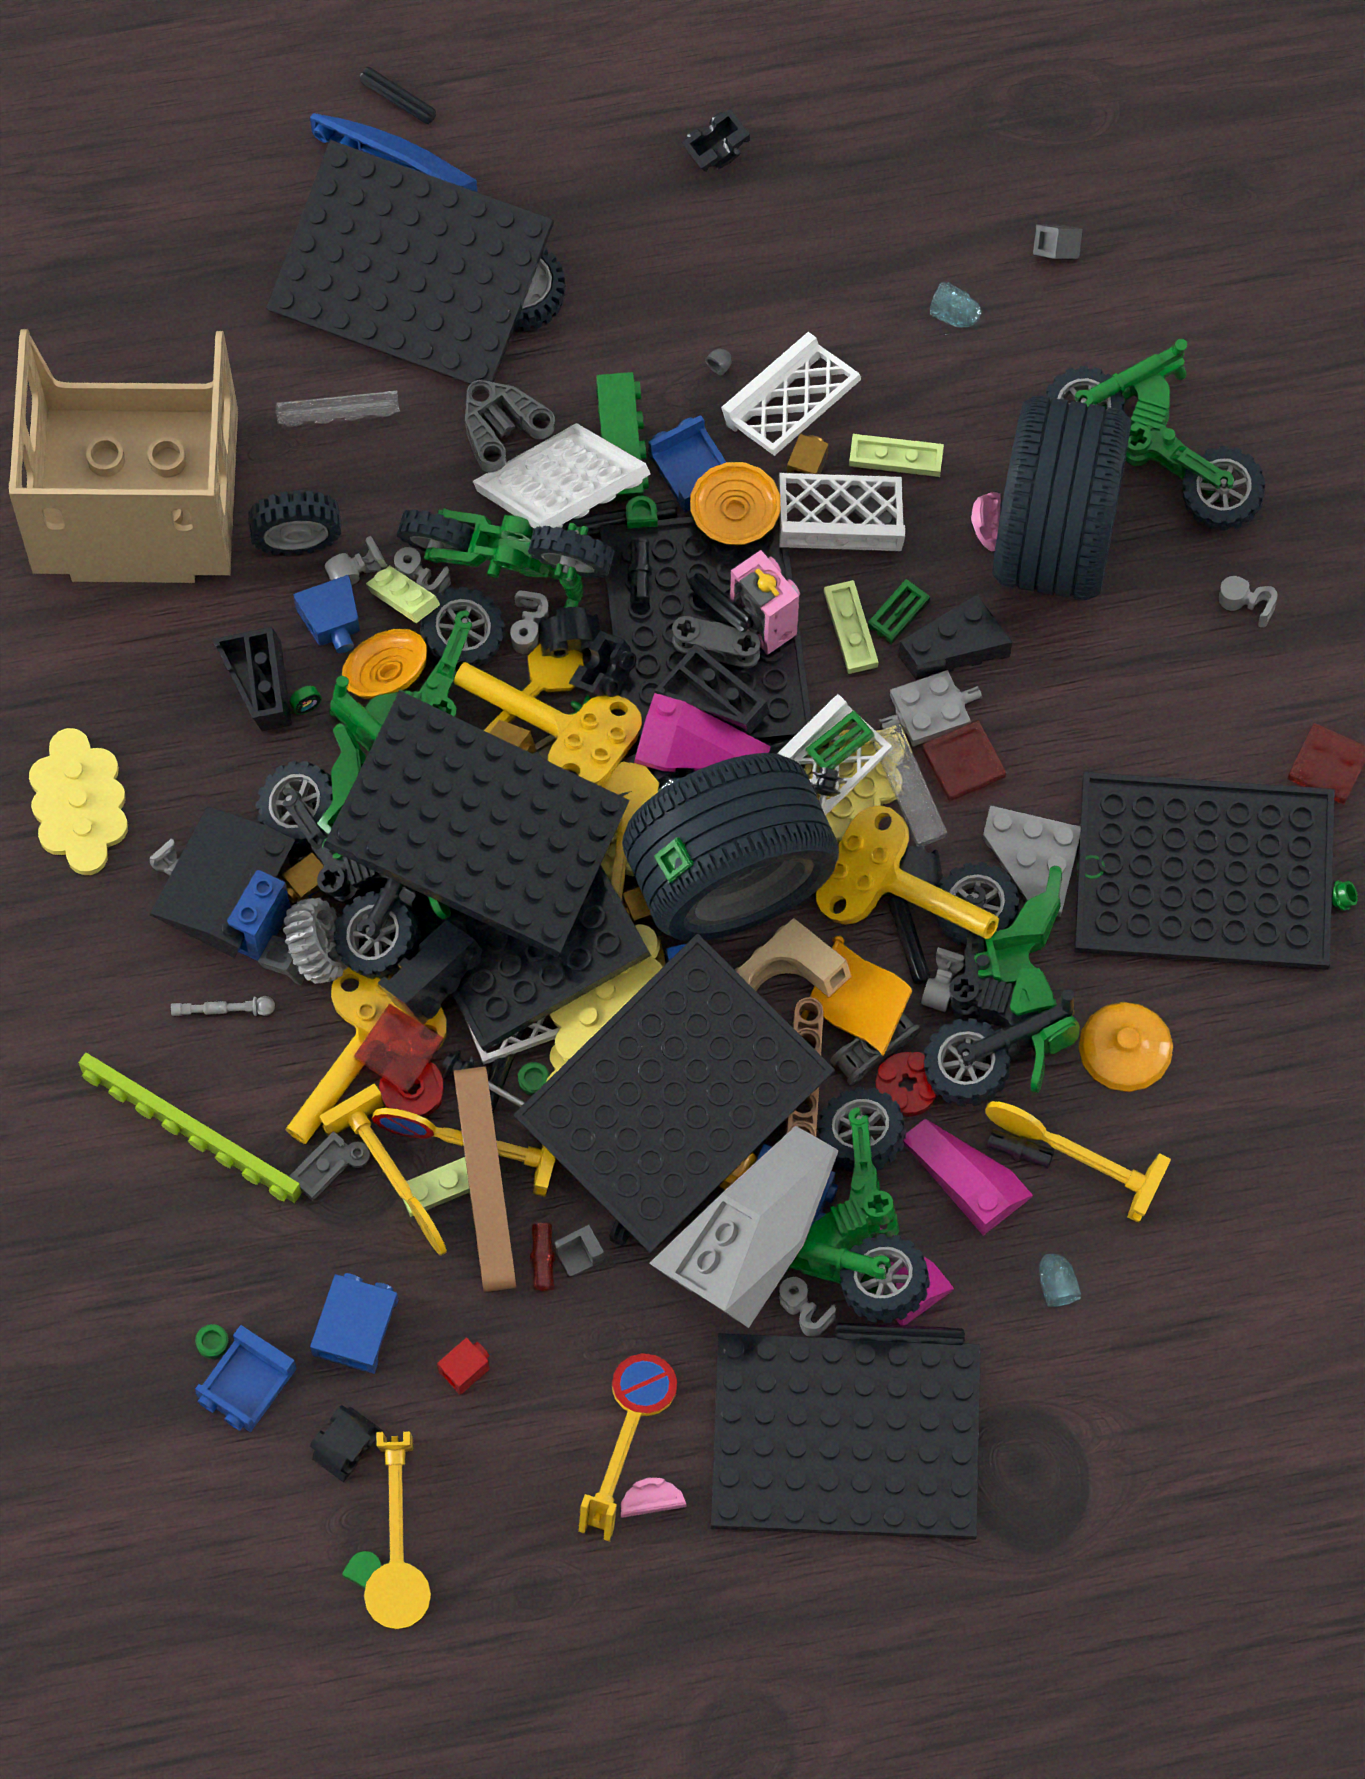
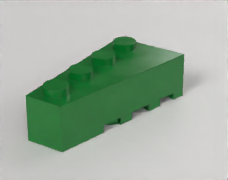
M633 372L597 375L596 393L599 423L601 424V438L639 460L646 459L645 441H639L638 429H644L643 412L636 410V400L641 399L640 381H634ZM648 476L643 478L642 483L630 489L626 488L617 493L616 497L611 501L628 500L636 496H643V489H649Z

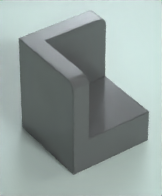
M1036 224L1033 255L1054 259H1078L1083 229L1065 225Z
M590 1225L554 1243L555 1252L570 1278L604 1262V1251Z

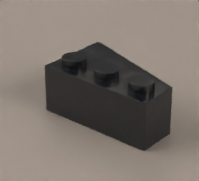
M976 595L901 640L898 656L915 680L946 670L951 672L954 671V668L970 664L976 666L982 664V661L999 657L1000 659L1009 658L1012 641L979 596Z
M273 627L212 639L260 730L267 731L291 726L292 721L282 644Z
M697 644L690 649L655 689L657 694L685 701L748 735L769 713L767 702Z
M445 920L419 944V948L422 950L410 961L404 958L398 964V967L401 969L390 980L383 977L378 982V985L397 1007L422 1025L438 1013L440 1004L448 994L456 991L461 978L469 969L477 965L483 952L475 939L448 920Z

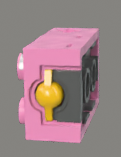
M760 550L731 570L730 599L752 617L753 626L748 628L747 631H752L759 636L761 641L760 647L768 655L797 635L800 592L792 580L789 579L787 581L780 573L781 569L775 559L772 557L767 558L762 550Z

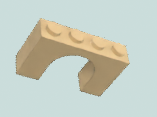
M794 918L788 924L781 926L764 946L758 947L752 954V957L741 967L734 969L755 991L767 979L775 975L791 973L804 977L828 997L851 977L847 960Z

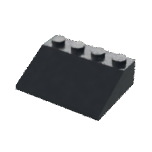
M207 806L150 912V916L235 958L245 940L243 932L228 925V918L257 870H261L275 878L278 877L293 848L295 840L269 826Z

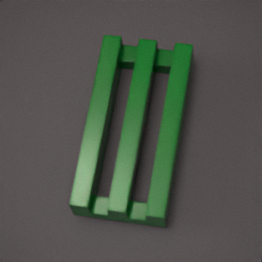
M905 579L868 621V628L871 630L875 629L879 636L886 637L887 642L892 645L928 604L930 596ZM907 590H910L911 594L903 601V603L896 609V611L889 617V619L883 625H881L879 622L883 619V617L905 594V592ZM917 597H919L920 599L917 601V603L910 609V611L903 617V619L896 625V627L892 631H890L889 629L891 628V626L906 611V609L913 603V601Z
M853 710L805 750L819 767L834 769L875 735L855 710ZM853 722L857 723V725L854 728H852L844 736L836 740L834 744H832L824 752L818 755V750H820L823 746H825L828 742H830L833 738H835ZM861 731H864L860 736H858L855 740H853L850 744H848L830 760H828L826 763L824 762L836 751H838L841 747H843L846 743H848L851 739H853L856 735H858Z

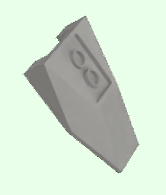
M795 1126L714 1200L649 1264L749 1328L803 1247L838 1150Z

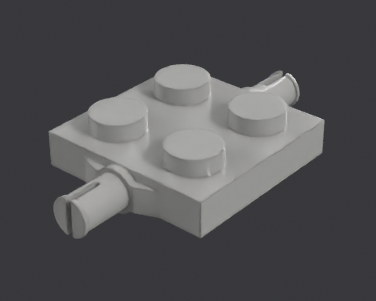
M946 670L891 689L890 697L896 708L895 715L879 719L878 721L881 730H890L900 726L908 735L912 747L971 727V720L965 709V704L982 699L981 691L976 686L961 692L954 685L949 671Z

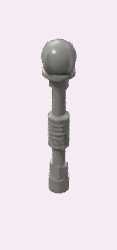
M262 996L259 999L254 997L253 1001H245V1003H227L226 1001L205 1002L203 1005L171 1003L172 1016L191 1015V1013L202 1012L205 1015L226 1014L228 1011L253 1012L254 1016L258 1014L268 1016L275 1009L274 1000L268 996Z

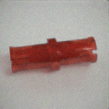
M533 1224L531 1226L533 1252L530 1253V1261L533 1262L534 1268L533 1289L536 1291H548L549 1287V1290H553V1262L556 1260V1254L552 1248V1224Z

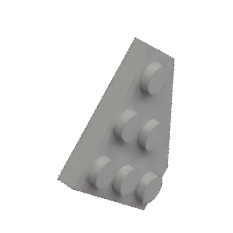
M990 805L983 840L993 850L1000 861L999 864L1005 873L1011 877L1012 883L1016 885L1022 894L1025 903L1027 900L1046 892L1050 867L1059 866L1062 869L1061 907L1057 916L1061 917L1080 839L1081 827Z

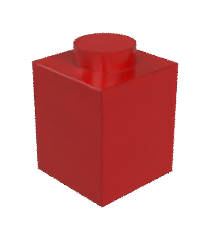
M466 1337L437 1363L438 1372L461 1395L490 1370L489 1361L487 1360L489 1354L480 1343L472 1344Z

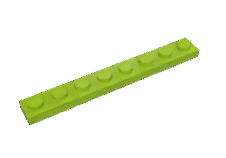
M85 1052L78 1062L83 1073L82 1077L94 1086L101 1084L110 1089L108 1093L122 1103L127 1100L136 1105L135 1110L148 1119H151L153 1116L162 1121V1127L174 1135L181 1133L188 1137V1142L199 1151L204 1152L207 1149L216 1155L215 1159L225 1167L231 1168L235 1166L243 1171L242 1176L251 1183L258 1185L261 1182L270 1188L268 1191L277 1199L285 1201L287 1198L295 1203L302 1194L300 1183Z

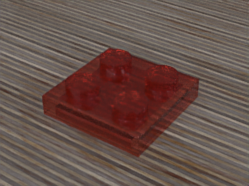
M979 720L922 744V750L949 802L1006 777V771Z
M1314 723L1287 779L1303 787L1335 789L1334 800L1345 805L1365 764V745Z
M389 1004L355 1053L354 1059L408 1093L443 1042V1037Z

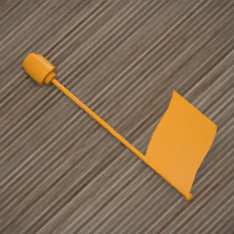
M835 936L832 939L834 942L832 949L847 960L851 977L830 997L816 986H814L810 997L817 999L822 1004L824 1019L835 1027L868 1042L884 1056L913 990L894 973L862 959L844 945V939L841 936ZM804 1010L801 1017L806 1020L810 1011ZM752 1153L719 1186L726 1190L755 1164L757 1160L756 1155Z

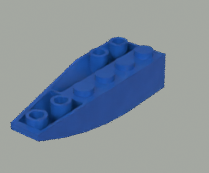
M313 113L310 117L312 133L323 143L332 140L477 192V180L428 150L401 137L346 119Z

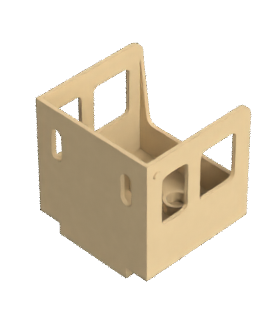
M20 330L9 495L33 574H70L72 582L195 583V575H230L238 406L224 331H216L213 381L207 384L66 383L54 379L30 336L29 330ZM28 382L32 393L30 436L26 425ZM22 461H24L27 472V488H22Z

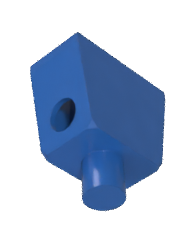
M349 575L293 594L297 612L319 645L333 642L336 652L340 654L353 649L354 644L350 635L358 633L360 627Z

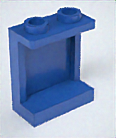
M701 415L694 419L687 418L683 420L676 428L668 432L662 431L657 433L648 443L649 457L684 512L690 510V495L697 480L710 468L726 463L706 431L705 420Z
M261 870L255 872L227 920L229 926L244 933L245 940L238 952L256 961L259 960L272 935L276 936L284 923V918L287 916V910L291 908L286 883Z
M345 1273L344 1276L335 1274L310 1346L312 1356L375 1374L379 1362L378 1354L393 1309L397 1307L399 1301L398 1294L393 1291L394 1288L384 1283L377 1282L375 1285L363 1283L362 1278L353 1274Z
M240 1325L233 1335L235 1340L204 1384H198L195 1391L199 1398L197 1402L206 1410L212 1413L218 1410L226 1416L224 1420L233 1428L240 1431L243 1427L252 1432L297 1368L292 1358Z

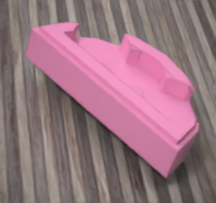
M990 492L978 497L973 504L971 521L977 537L983 546L991 552L995 551L1000 521L1001 493Z
M646 1478L633 1484V1487L626 1492L621 1502V1518L686 1507V1502L682 1492L673 1484L666 1482L665 1479Z

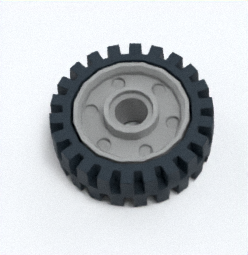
M546 247L542 253L513 331L518 332V327H523V332L530 331V326L534 325L535 329L541 328L543 321L548 324L552 321V315L557 316L560 306L564 303V271L560 261L557 262L556 256L552 252L548 254Z
M300 490L293 491V494H288L287 491L281 492V496L273 494L269 496V500L263 498L259 500V503L252 505V509L249 510L248 520L251 543L255 545V548L258 550L262 549V552L265 553L271 551L273 555H278L283 552V556H290L294 552H296V555H302L303 551L313 553L315 548L323 550L326 548V545L331 546L341 535V519L337 501L335 499L332 500V497L329 495L324 496L320 492L313 495V491H305L304 494H300Z

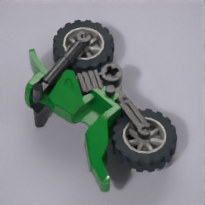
M337 724L333 732L341 749V754L331 770V775L317 765L307 761H302V763L291 761L285 767L283 765L277 767L273 775L269 774L266 777L264 787L261 786L258 795H260V799L256 801V809L259 810L260 814L257 816L261 824L294 839L293 847H297V845L308 847L311 844L314 852L322 860L324 868L321 869L317 877L319 888L346 905L342 910L344 914L341 918L338 917L336 921V926H338L337 932H334V941L337 942L335 949L337 954L342 957L341 961L355 972L367 978H389L388 975H395L401 969L398 967V964L404 958L410 961L413 953L417 954L419 949L417 942L418 939H421V930L418 929L417 925L420 922L418 917L413 914L415 907L413 904L420 892L323 847L366 760V754L360 749L353 732L343 724ZM302 784L299 792L294 789V787ZM310 784L315 787L316 793L306 797ZM282 807H286L288 811L282 817ZM293 818L297 825H288L287 823ZM378 888H381V889H380V894H377V893L375 892V891L378 890ZM350 889L351 893L349 895H345V893ZM428 897L438 917L441 919L450 917L451 911L449 906ZM359 938H367L368 940L360 948ZM374 945L375 957L365 956ZM382 947L388 948L384 953H382Z
M978 862V865L966 863L960 869L955 867L949 871L950 875L948 877L944 876L941 879L939 888L957 897L960 896L965 901L988 912L995 913L999 918V923L993 936L985 939L936 915L937 923L941 926L942 932L947 938L950 936L953 942L960 946L962 943L967 945L964 952L966 969L964 975L955 977L949 986L952 1012L958 1019L954 1020L953 1024L949 1026L947 1023L939 1028L940 1031L930 1037V1044L926 1045L924 1051L926 1078L928 1083L931 1084L932 1090L937 1096L940 1094L944 1101L950 1104L952 1101L956 1102L957 1106L966 1107V1104L978 1106L981 1105V1101H990L995 1098V1093L1003 1090L1005 1081L1009 1078L1010 1062L1013 1061L1012 1059L1031 1050H1034L1036 1056L1031 1079V1092L1039 1093L1045 1072V1053L1055 1054L1071 1046L1077 1041L1080 1030L1079 1023L1074 1016V992L1070 989L1064 990L1061 995V1005L1057 1006L1056 999H1054L1053 992L1043 971L1040 968L1034 967L1029 960L1030 953L1045 947L1061 907L1062 869L1059 866L1050 867L1046 892L1027 900L1019 913L1017 887L1015 884L1013 885L1012 879L1007 873L1003 874L999 867L995 865L990 867L984 862ZM969 888H974V892L970 895L965 892ZM983 888L989 889L991 892L986 894ZM997 896L1000 900V907L986 904ZM979 1016V1022H982L983 1024L978 1023L977 1019L975 1018ZM990 1024H994L995 1026L1000 1025L1003 1028L994 1031ZM948 1052L958 1059L957 1061L944 1063V1058ZM960 1068L954 1079L945 1071ZM987 1071L984 1076L977 1079L980 1073ZM963 1075H965L966 1082L960 1081Z

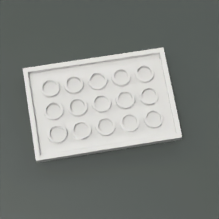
M576 423L509 460L502 469L496 472H488L475 479L473 483L477 492L514 516L527 519L531 527L550 526L552 528H562V524L573 518L577 519L585 516L590 508L599 503L610 502L616 497L617 493L626 488L630 489L642 483L643 478L651 474L646 463Z

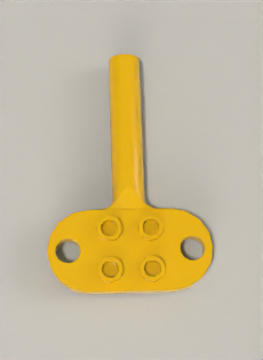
M466 662L460 666L454 678L455 685L553 735L557 740L549 751L547 761L567 771H574L578 776L599 786L612 774L637 741L641 732V714L636 705L628 699L617 695L615 697L597 696L591 698L577 713L568 715ZM614 709H620L624 711L626 714L622 716H616L612 714L610 711Z
M881 805L868 807L854 817L838 844L839 857L832 875L816 891V902L822 913L836 923L844 925L857 923L871 913L883 894L890 892L985 939L993 936L998 927V916L899 868L901 858L909 842V828L903 817L893 809ZM890 816L892 822L889 828L882 831L879 830L881 819ZM845 899V909L841 913L835 914L833 911L835 903Z
M350 967L343 970V975L332 983L331 998L336 1012L356 1028V1034L285 1130L294 1139L306 1144L322 1123L319 1116L334 1107L376 1049L381 1047L387 1048L402 1057L414 1055L420 1057V1059L433 1055L442 1047L447 1036V1020L442 1008L440 1007L438 1013L422 1025L391 1001L378 985V982L381 980L380 978H367ZM393 974L388 975L389 978H387V979L390 980L394 975H393ZM353 978L359 982V986L355 991L347 992L341 988L342 983L346 979ZM423 1030H434L437 1033L436 1039L430 1043L423 1042L419 1038Z

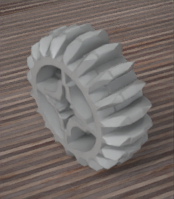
M320 898L298 901L297 904L292 905L287 910V916L284 918L286 927L283 928V932L287 938L285 943L289 947L288 953L293 958V964L298 966L299 973L304 974L307 981H312L314 984L334 981L342 976L343 970L348 967L341 961L342 957L337 954L335 949L337 942L334 941V932H337L338 928L336 926L338 917L336 916L335 909L330 907L327 901H322Z

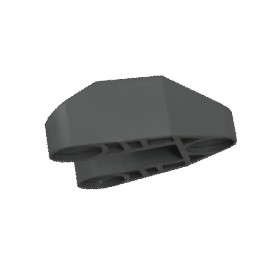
M476 380L467 389L465 410L466 434L480 468L485 472H496L506 464V449L485 420L490 423L501 438L509 436L511 431L515 429V425L501 410L504 409L520 430L525 431L534 439H543L554 432L555 416L550 409L514 386ZM477 390H485L489 393V397L482 402L474 400L472 395ZM544 420L550 422V424L544 429H539L534 426V424L539 421ZM490 454L501 455L500 459L495 462H489L485 459Z

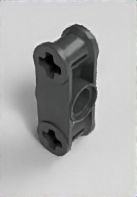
M691 616L679 617L673 623L672 643L674 648L680 653L687 654L697 644L717 662L741 668L754 667L760 659L761 641L759 636L752 631L741 632L737 628L720 622H710Z
M903 1012L884 1056L878 1050H871L867 1046L868 1042L857 1037L851 1043L840 1048L831 1057L830 1062L833 1066L837 1065L848 1078V1084L853 1086L899 1048L910 1043L922 1029L919 1025H914Z

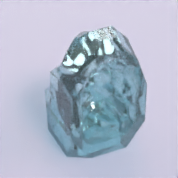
M945 281L939 284L930 305L931 315L956 327H969L975 324L982 313L979 303L971 298L969 293Z
M1055 1253L1044 1255L1039 1264V1275L1048 1307H1058L1080 1300L1081 1292L1072 1265L1061 1255Z

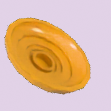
M726 462L710 468L697 480L690 495V512L697 527L710 539L726 545H745L761 539L774 527L781 511L780 493L774 480L761 468L745 462Z
M392 629L375 634L359 644L349 654L344 663L342 676L347 677L349 680L347 690L363 699H372L379 695L392 694L408 688L420 676L426 665L427 645L420 634L410 629Z
M1120 1002L1106 1005L1089 1017L1081 1030L1078 1049L1083 1066L1094 1080L1112 1090L1132 1092L1148 1088L1162 1078L1171 1064L1173 1042L1169 1028L1158 1014L1140 1004Z

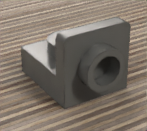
M272 935L258 963L265 969L287 975L294 983L301 985L305 980V976L300 974L298 966L293 964V958L288 953V944L285 943L286 939Z

